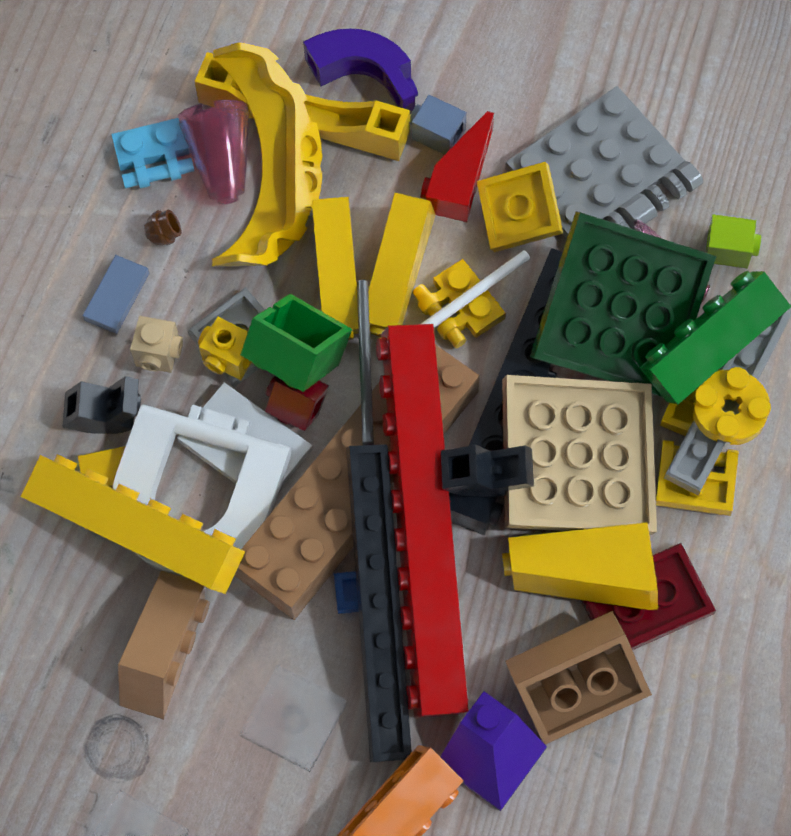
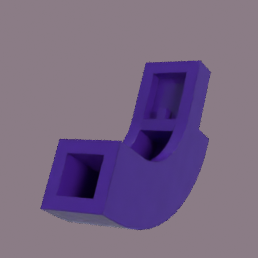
M352 28L331 30L303 41L305 61L320 86L347 75H366L374 78L385 87L397 107L410 110V114L415 108V97L418 96V90L411 78V60L393 41L371 31Z

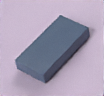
M115 255L83 314L84 321L118 334L150 274L149 269Z

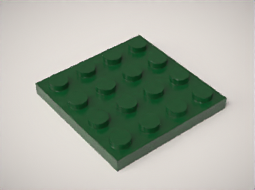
M576 211L530 357L612 382L652 384L639 367L647 361L645 356L649 351L661 343L664 345L668 344L676 337L674 331L682 323L689 319L693 321L697 319L716 256ZM652 384V394L661 396Z

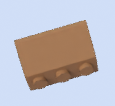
M613 611L505 661L545 745L652 695L628 639Z

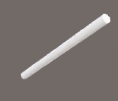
M523 250L421 324H434L435 328L530 259L529 254Z

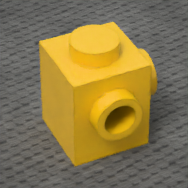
M218 316L212 326L208 325L204 328L198 340L203 364L216 374L222 375L225 372L242 380L252 363L240 355L248 331Z

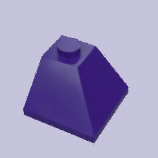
M483 691L460 722L440 757L464 780L462 782L463 785L501 812L547 749V746L517 714Z

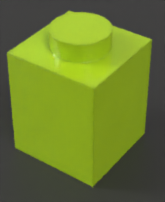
M713 214L708 229L705 253L716 256L714 264L748 269L751 257L759 255L761 235L755 234L757 220Z

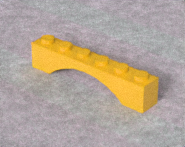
M207 52L194 81L198 102L254 119L251 109L234 79L213 58V53ZM305 94L308 100L304 101L311 122L317 123L321 139L396 161L400 160L410 133V110L376 100L368 102H342Z

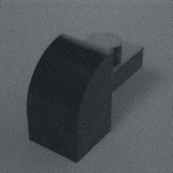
M124 376L109 388L80 381L65 392L62 427L92 434H118L132 430L134 416L137 415L141 405V395L138 393L139 379Z
M471 445L441 451L442 489L451 493L469 497H496L506 495V491L534 487L532 448L526 445L495 451L486 450L478 445Z

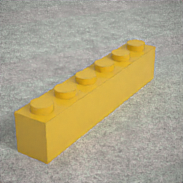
M59 454L56 455L54 460L42 455L39 456L20 497L211 590L226 594L246 552L233 546L236 538L217 529H214L212 535L201 531L202 522L183 513L178 520L168 515L171 507L151 498L148 504L138 501L139 492L120 483L115 490L106 485L107 477L90 469H87L85 475L75 471L78 463Z

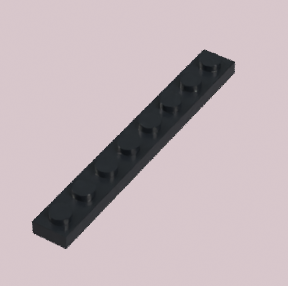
M387 444L349 446L346 448L370 762L405 760L412 753L388 446Z

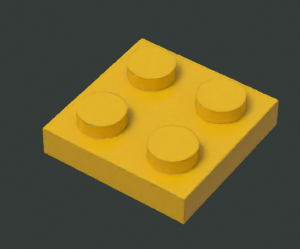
M546 162L477 181L489 245L493 252L563 234L551 172Z

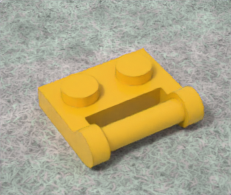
M663 440L656 489V505L731 516L739 451L726 449V452L720 453L714 466L724 467V474L710 472L699 495H696L664 479L680 446L674 445V441Z

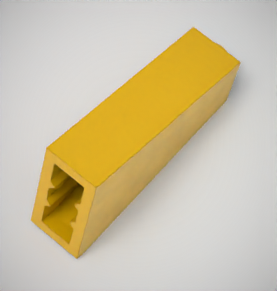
M394 193L368 291L370 334L381 337L382 332L388 325H403L435 219V212L431 201Z
M349 197L312 200L321 310L323 313L350 327L352 331L349 340H353L354 334H358L359 330L357 283Z
M648 522L508 538L510 552L502 553L504 575L512 576L514 590L646 610L658 609V589Z

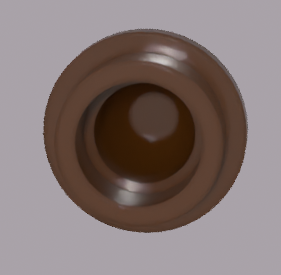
M169 209L163 212L161 210L153 212L144 225L147 239L156 245L173 244L175 238L182 234L178 218Z

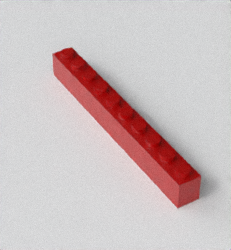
M434 324L388 325L382 332L381 337L377 338L376 354L377 359L383 361L384 375H381L379 380L381 398H386L387 413L383 414V432L385 436L390 437L391 451H388L389 471L390 475L393 474L394 490H391L393 513H396L397 528H394L396 552L400 553L401 567H397L399 591H403L404 606L400 607L402 630H406L408 645L403 646L405 670L410 669L411 685L407 686L408 709H413L414 718L460 715L467 713L469 709L449 491L442 489L441 451L445 450Z

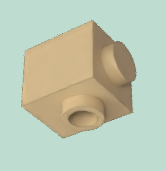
M139 316L130 348L135 366L148 371L172 373L175 358L179 359L183 347V337L179 336L176 323Z

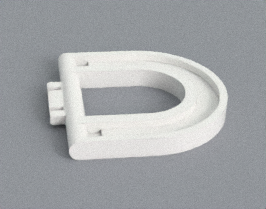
M142 404L116 472L113 489L116 490L120 483L139 492L138 501L148 504L150 498L155 500L157 487L176 434L244 453L246 456L227 511L217 524L204 531L212 535L214 529L236 538L233 546L242 549L273 511L292 455V448L247 435L250 428V421L240 418L237 429L233 430L236 418L224 413L206 409L203 420H199L203 409L196 405L191 406L189 416L185 417ZM137 554L143 561H145L147 564L156 568L159 571L162 570L181 577H185L146 557Z

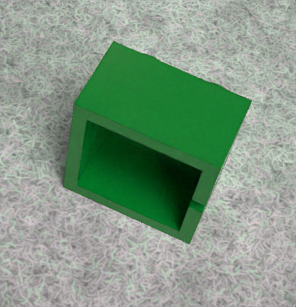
M289 294L273 304L272 308L269 307L252 318L240 355L253 362L257 368L266 370L282 379L288 386L304 392L339 366L352 329L294 295Z

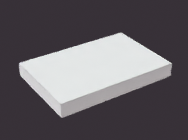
M225 382L202 408L199 420H203L206 409L234 416L236 422L233 430L237 429L240 418L250 421V428L247 435L292 448V455L281 488L313 450L309 442ZM183 435L177 437L181 445L233 483H237L246 454Z

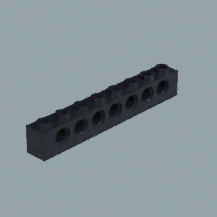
M550 249L469 446L478 445L489 451L504 449L503 426L499 422L503 419L502 379L506 375L557 377V373L552 371L555 364L545 361L533 363L526 357L531 354L563 253L562 251ZM449 492L451 522L486 535L489 525L496 526L504 507L503 504L499 503L501 496L469 497Z

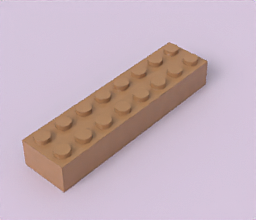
M435 344L443 434H445L479 392L480 375ZM378 383L372 390L373 445L387 444L388 451H391L390 437L385 436L383 432V414L387 413L386 398H381ZM361 405L241 549L246 552L234 576L293 620L298 617L354 547L346 448L362 445ZM393 474L390 475L391 490H394Z

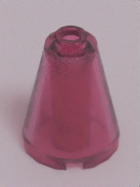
M237 100L214 101L215 107L203 110L201 103L184 109L178 114L180 129L210 199L217 200V203L222 205L237 202L239 200L238 196L245 193L250 113L246 103Z

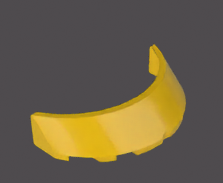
M239 42L213 50V58L234 79L251 109L261 145L262 180L257 205L249 224L239 239L229 249L212 259V267L264 266L278 260V257L295 241H299L307 230L305 224L312 210V200L319 199L322 185V171L320 167L322 161L321 140L317 123L311 122L304 101L308 99L300 84L292 82L287 73L276 62L279 58L268 48Z

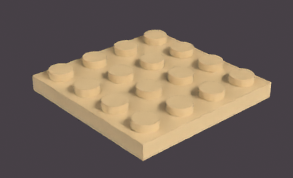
M506 375L502 379L504 449L523 445L532 448L534 487L506 491V495H504L505 528L573 531L648 522L649 535L656 533L652 384Z

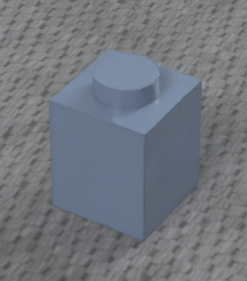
M428 94L422 106L417 104L411 113L412 140L445 155L464 134L467 112Z

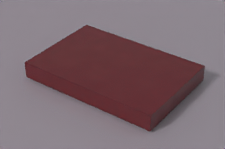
M682 543L653 555L658 589V609L646 610L581 600L590 621L613 611L628 639L631 649L635 650L714 615L716 609Z

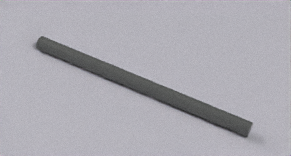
M359 280L357 281L362 445H373L368 281Z

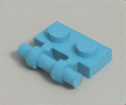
M181 117L111 134L120 170L124 171L135 168V172L122 174L125 189L138 185L140 189L149 187L150 182L171 178V181L181 179L182 174L195 171L192 158L177 161V157L190 154ZM165 160H166V163H167V164H163V165H159V166H155V167H151V168H147V169H146V167H145V165L153 164V163H157V162H161V161H165Z

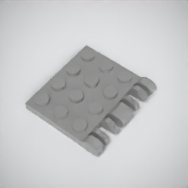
M618 86L506 162L505 169L510 172L542 162H546L549 165L563 229L562 235L566 239L576 211L638 230L657 216L656 208L661 212L670 207L669 200L658 187L659 184L662 183L677 199L687 195L686 190L692 192L703 184V178L691 162L685 161Z

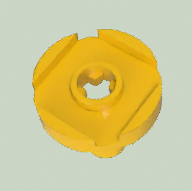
M741 367L715 372L698 387L693 399V418L698 429L709 439L716 442L718 439L723 442H730L729 445H741L756 438L762 432L771 411L770 399L764 386ZM725 400L736 401L739 404V413L734 414L731 410L724 412L722 408L725 405Z

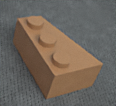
M161 570L118 663L119 706L164 720L186 656L190 654L194 646L197 625L205 621L209 610L210 601L205 600V586L191 579Z

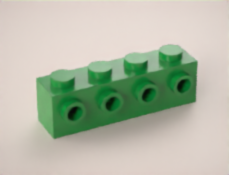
M747 270L738 275L730 283L733 287L724 296L717 295L710 299L702 307L703 314L694 321L689 319L682 323L674 331L675 338L666 345L663 343L657 345L645 356L647 361L639 368L666 402L677 405L681 403L791 308L789 302L765 271H752L750 273Z

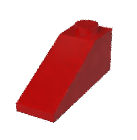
M487 111L434 165L431 178H424L420 198L431 201L435 215L468 222L477 190V181L480 179L493 133L494 112Z

